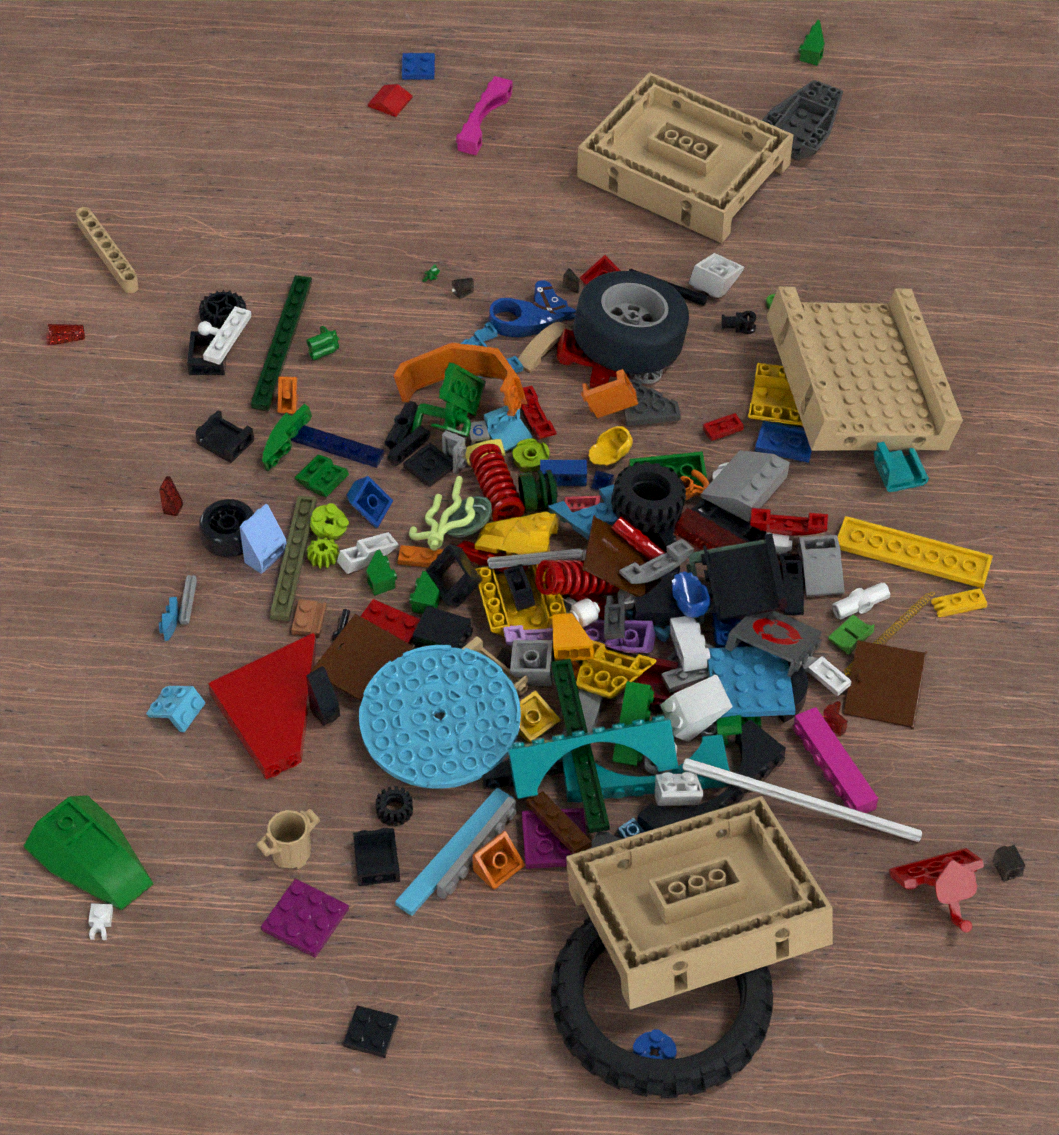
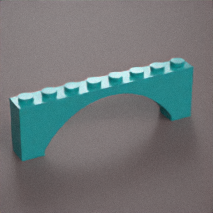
M664 715L652 717V721L647 722L644 719L632 721L631 725L617 723L613 724L612 728L604 729L602 726L592 728V732L584 733V730L572 732V736L564 737V734L552 736L551 740L544 741V738L533 739L532 743L524 744V742L512 743V747L507 749L515 795L517 798L538 795L537 789L543 777L557 760L577 747L595 742H613L631 747L649 758L655 764V769L658 772L679 768L671 720L665 718Z
M702 736L701 745L689 759L729 771L723 736ZM571 751L562 756L567 802L579 803L582 802ZM595 763L603 799H619L627 796L639 797L655 794L656 775L642 777L627 776L607 770ZM683 764L679 765V768L672 769L668 772L672 774H682L688 771L683 770ZM697 774L702 790L707 788L720 789L729 786L727 783Z

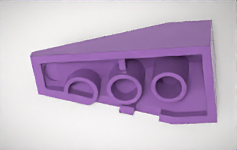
M597 620L582 627L591 640L604 643L606 647L626 653H649L653 651L656 636L652 621L625 620V638L606 640L604 636V620Z

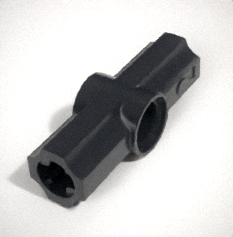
M406 402L400 414L394 418V425L385 440V445L390 450L411 434V427L418 408L416 402Z

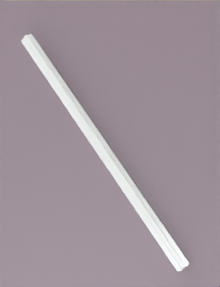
M688 758L684 760L683 770L915 842H919L922 836L921 830Z

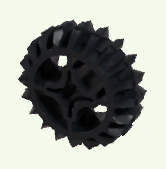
M224 289L222 292L216 290V293L204 296V300L201 301L199 306V317L202 322L207 321L212 327L220 329L234 307L246 309V303L242 296H238L237 292L232 294L231 290L225 292Z

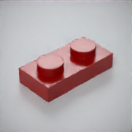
M736 413L703 424V431L710 441L744 429V425Z

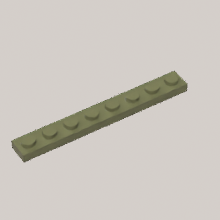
M298 495L271 607L270 619L290 621L311 530L310 517L316 508L317 497Z

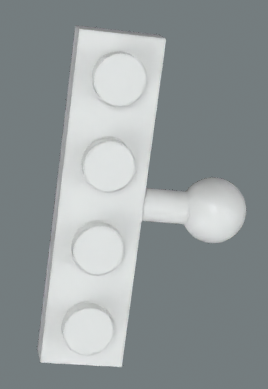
M235 306L220 329L212 327L207 321H203L198 325V331L201 335H216L203 354L204 360L221 364L252 317L251 311Z

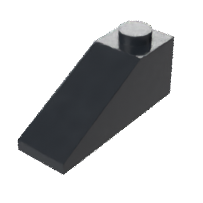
M321 666L306 675L310 711L325 726L328 723L334 722L340 716V709L324 666Z

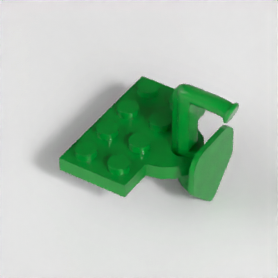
M449 362L444 373L443 385L439 390V398L446 402V407L442 408L425 403L420 404L417 408L410 433L421 426L423 416L427 415L445 420L443 425L432 423L431 427L441 432L447 430L461 437H468L471 421L467 414L476 416L486 381L459 365ZM463 424L462 431L455 429L456 426Z

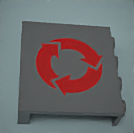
M776 611L746 616L730 631L725 649L733 651L742 641L790 661L791 665L787 674L790 677L795 671H799L801 665L806 663L808 657H812L815 649L818 650L820 648L822 631Z

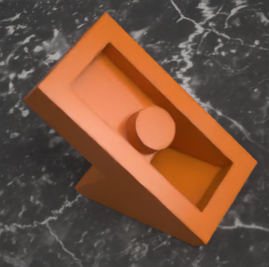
M278 376L277 413L287 412L294 414L296 412L299 394H297L298 377Z

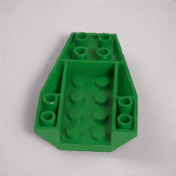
M88 795L69 796L36 822L23 845L50 873L98 899L112 904L113 907L119 910H123L153 885V881L116 821Z

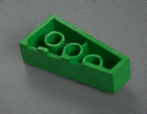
M626 682L619 723L631 725L632 721L644 719L645 722L650 721L651 711H649L650 703H653L654 691H652L651 685ZM615 743L613 763L638 767V762L642 763V753L631 747Z

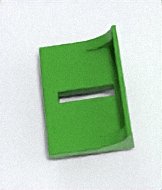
M852 615L828 637V640L847 654H850L856 649L857 640H866L874 632L875 625H868L855 615Z

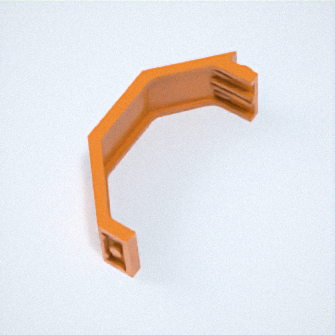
M449 343L400 363L394 374L402 402H409L416 390L444 380V373L450 362L459 365L476 376L501 379L503 384L500 392L504 393L503 402L509 408L507 416H515L521 404H527L519 376L498 348Z

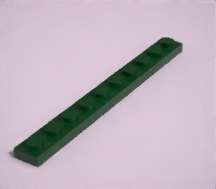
M294 276L251 401V408L267 411L270 409L278 385V376L282 374L312 285V277Z
M571 659L551 662L567 736H572V732L580 730L588 733ZM591 743L571 750V756L589 833L610 830V824Z

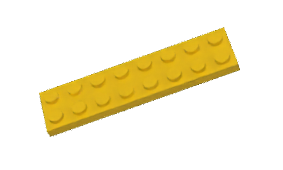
M845 516L838 534L839 546L842 551L982 589L984 588L993 555Z

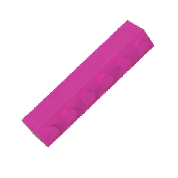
M814 707L795 715L794 733L800 736L805 749L810 751L815 764L820 766L825 779L831 782L835 794L841 797L844 806L866 814L876 810L878 797L818 709Z

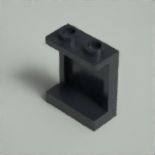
M219 410L211 415L195 432L196 441L199 446L230 463L254 442L253 428L248 425L244 429L235 426L223 419L222 412Z
M427 606L414 631L413 645H415V648L422 647L423 643L428 645H451L452 648L462 649L466 646L467 638L470 639L473 633L471 619Z
M394 828L354 832L353 840L358 886L400 882Z

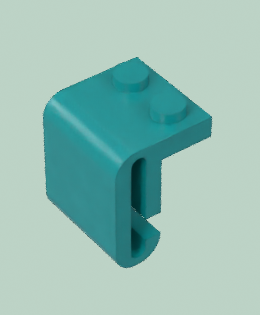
M885 442L877 443L876 451H874V464L888 492L923 486L929 481V477L914 448H909L908 452L910 455L904 456L902 450L889 452Z

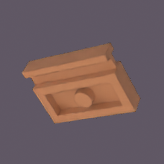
M299 599L291 629L292 635L307 636L314 633L317 638H320L327 603L323 602L321 604L318 601Z

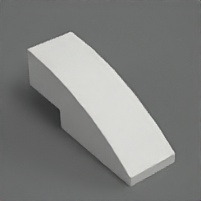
M389 532L357 541L355 547L340 550L337 562L349 574L369 566L376 550L380 549L383 556L395 550L399 544Z

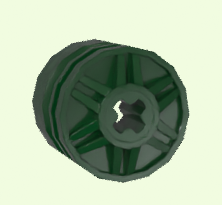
M545 470V479L542 471H538L537 480H534L531 472L518 474L519 495L524 505V513L537 511L538 502L541 503L543 510H547L548 503L549 505L557 503V485L551 470Z

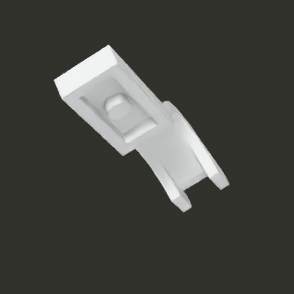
M823 656L820 658L808 657L806 663L802 664L806 672H809L836 696H839L851 686L852 681Z

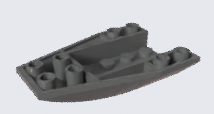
M813 80L772 108L762 121L794 134L791 158L799 161L816 154L830 136L843 90Z

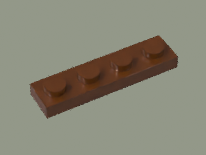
M544 791L526 800V806L572 854L592 847V841Z

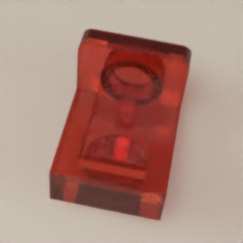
M837 700L834 704H829L824 709L823 718L831 730L841 737L846 733L848 721L839 714L841 703Z

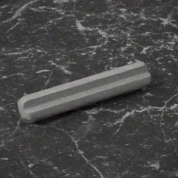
M188 575L185 580L178 618L181 625H187L190 621L197 582L195 575Z

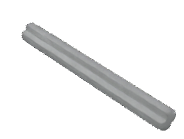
M582 549L489 557L487 563L488 567L493 569L514 567L521 564L522 566L535 565L543 560H582L583 552Z

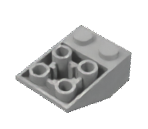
M838 536L799 537L797 553L801 560L806 597L844 594Z

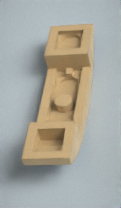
M555 322L542 330L518 358L523 365V369L531 373L541 363V357L559 341L563 330L566 328L574 331V329L562 322Z

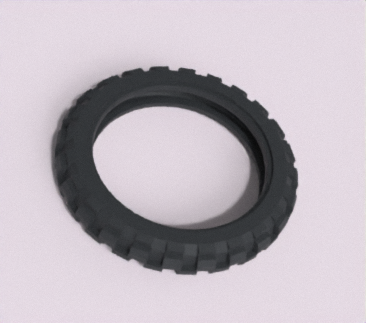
M590 916L584 920L582 926L575 928L558 954L551 980V1007L558 1033L561 1034L564 1044L572 1056L577 1057L587 1071L594 1076H600L604 1079V1083L617 1089L624 1088L632 1091L631 1094L644 1097L660 1095L661 1098H677L678 1095L689 1093V1096L706 1092L707 1088L714 1085L720 1086L730 1080L737 1071H741L752 1060L753 1055L760 1049L766 1037L773 1010L772 979L767 966L734 976L739 989L740 1009L733 1025L719 1041L704 1051L687 1057L654 1059L631 1053L613 1043L597 1028L587 1011L583 996L585 979L592 964L606 950Z

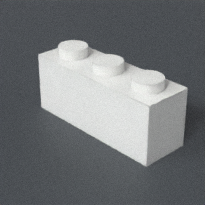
M687 616L670 618V634L684 672L707 668V660L710 659L709 649L705 648L704 635H700L699 622L696 623L694 618Z

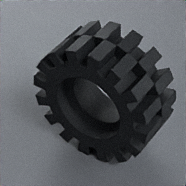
M395 786L394 790H392L391 787H387V792L383 789L381 791L382 795L380 793L377 795L375 801L377 817L381 819L382 823L387 821L388 826H391V823H394V826H398V822L403 825L404 819L408 822L413 814L412 796H410L408 791L405 792L404 788L398 790V786ZM392 802L402 804V808L394 811L387 809L386 806Z

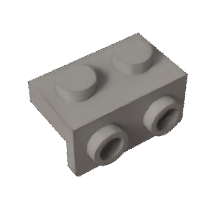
M445 430L442 434V450L444 454L453 460V473L458 474L467 463L465 438Z

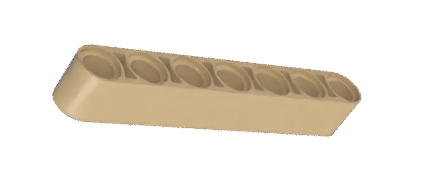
M87 207L77 209L76 218L79 229L126 293L136 292L139 285L137 274L93 212Z

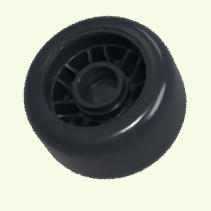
M234 499L219 500L209 505L203 511L199 520L200 536L204 547L212 554L220 557L229 558L242 555L243 547L240 526L245 520L254 515L253 510L244 502Z

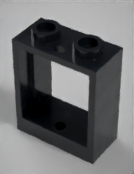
M191 331L187 359L189 375H225L227 355L220 365L206 361L204 358H194L195 346H209L216 335L209 334L204 336L199 331Z
M450 544L444 548L443 552L426 570L439 589V594L444 602L457 607L482 581L463 549ZM456 560L465 574L451 588L443 574Z

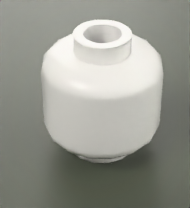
M586 598L574 603L569 613H572L580 625L585 627L597 621L600 609L596 602Z

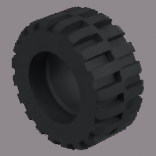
M644 462L643 464L635 463L633 466L630 465L624 468L615 480L611 497L612 510L618 519L622 516L643 533H648V531L658 533L659 530L663 532L668 530L669 527H673L680 520L686 498V488L681 478H678V475L674 471L671 472L670 468L666 466L661 467L660 464H650V462ZM640 494L651 495V496L656 497V498L659 499V500H658V501H650V500L643 499V498L639 497L638 495H640Z

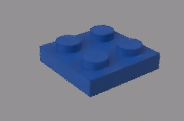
M403 53L402 80L435 79V53Z

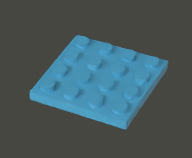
M755 646L736 647L733 651L725 648H708L710 652V659L707 660L709 677L714 675L719 677L733 706L720 718L741 715V717L795 715L791 677L787 676L789 671L787 660Z

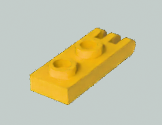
M981 588L936 597L931 600L938 617L987 607V601Z

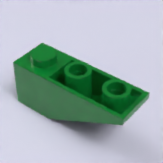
M817 20L815 25L811 26L809 35L805 36L804 44H801L798 50L800 54L799 61L818 66L823 57L825 45L820 20Z

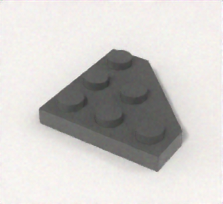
M636 379L630 380L636 390L638 405L623 410L626 426L681 420L677 401L673 399L668 400L662 396V393L651 387L649 389Z

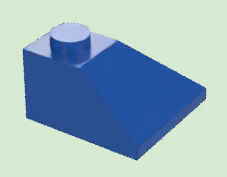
M369 476L354 481L347 493L350 504L375 528L379 527L393 502V499Z

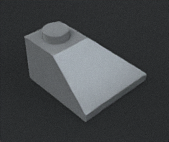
M513 640L510 674L518 679L526 675L528 677V684L531 686H552L553 673L551 662H553V641Z

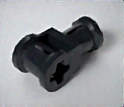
M752 311L736 312V316H725L722 314L721 330L734 328L736 332L752 334L756 330L754 323L756 321V314Z

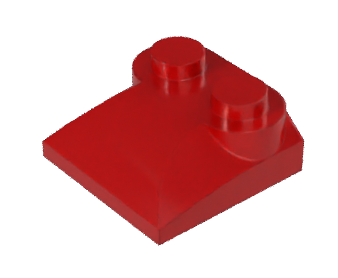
M565 328L558 342L557 359L563 365H571L575 362L580 365L593 367L595 362L581 350L575 340L574 332Z

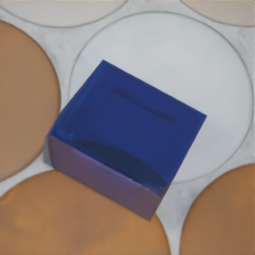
M596 470L591 489L599 490L613 485L615 476Z

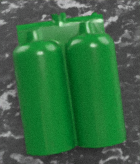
M320 326L321 334L306 340L309 347L308 352L313 361L334 353L339 348L338 340L340 339L337 337L336 330L329 331L325 326Z

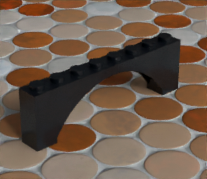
M675 525L663 532L659 530L658 533H652V531L643 533L665 553L667 552V546L676 542V536H673ZM680 565L664 575L660 583L651 591L641 597H635L632 608L633 621H652L653 625L670 626V618L685 616L677 606V600L672 594V580L675 578L674 575L680 573Z
M748 720L742 726L741 734H736L735 743L739 745L741 754V766L738 774L760 781L762 778L766 779L776 766H781L785 761L786 748L752 720ZM730 785L723 793L710 801L689 807H661L651 803L638 814L637 822L647 832L731 806L735 802L738 803L748 790Z

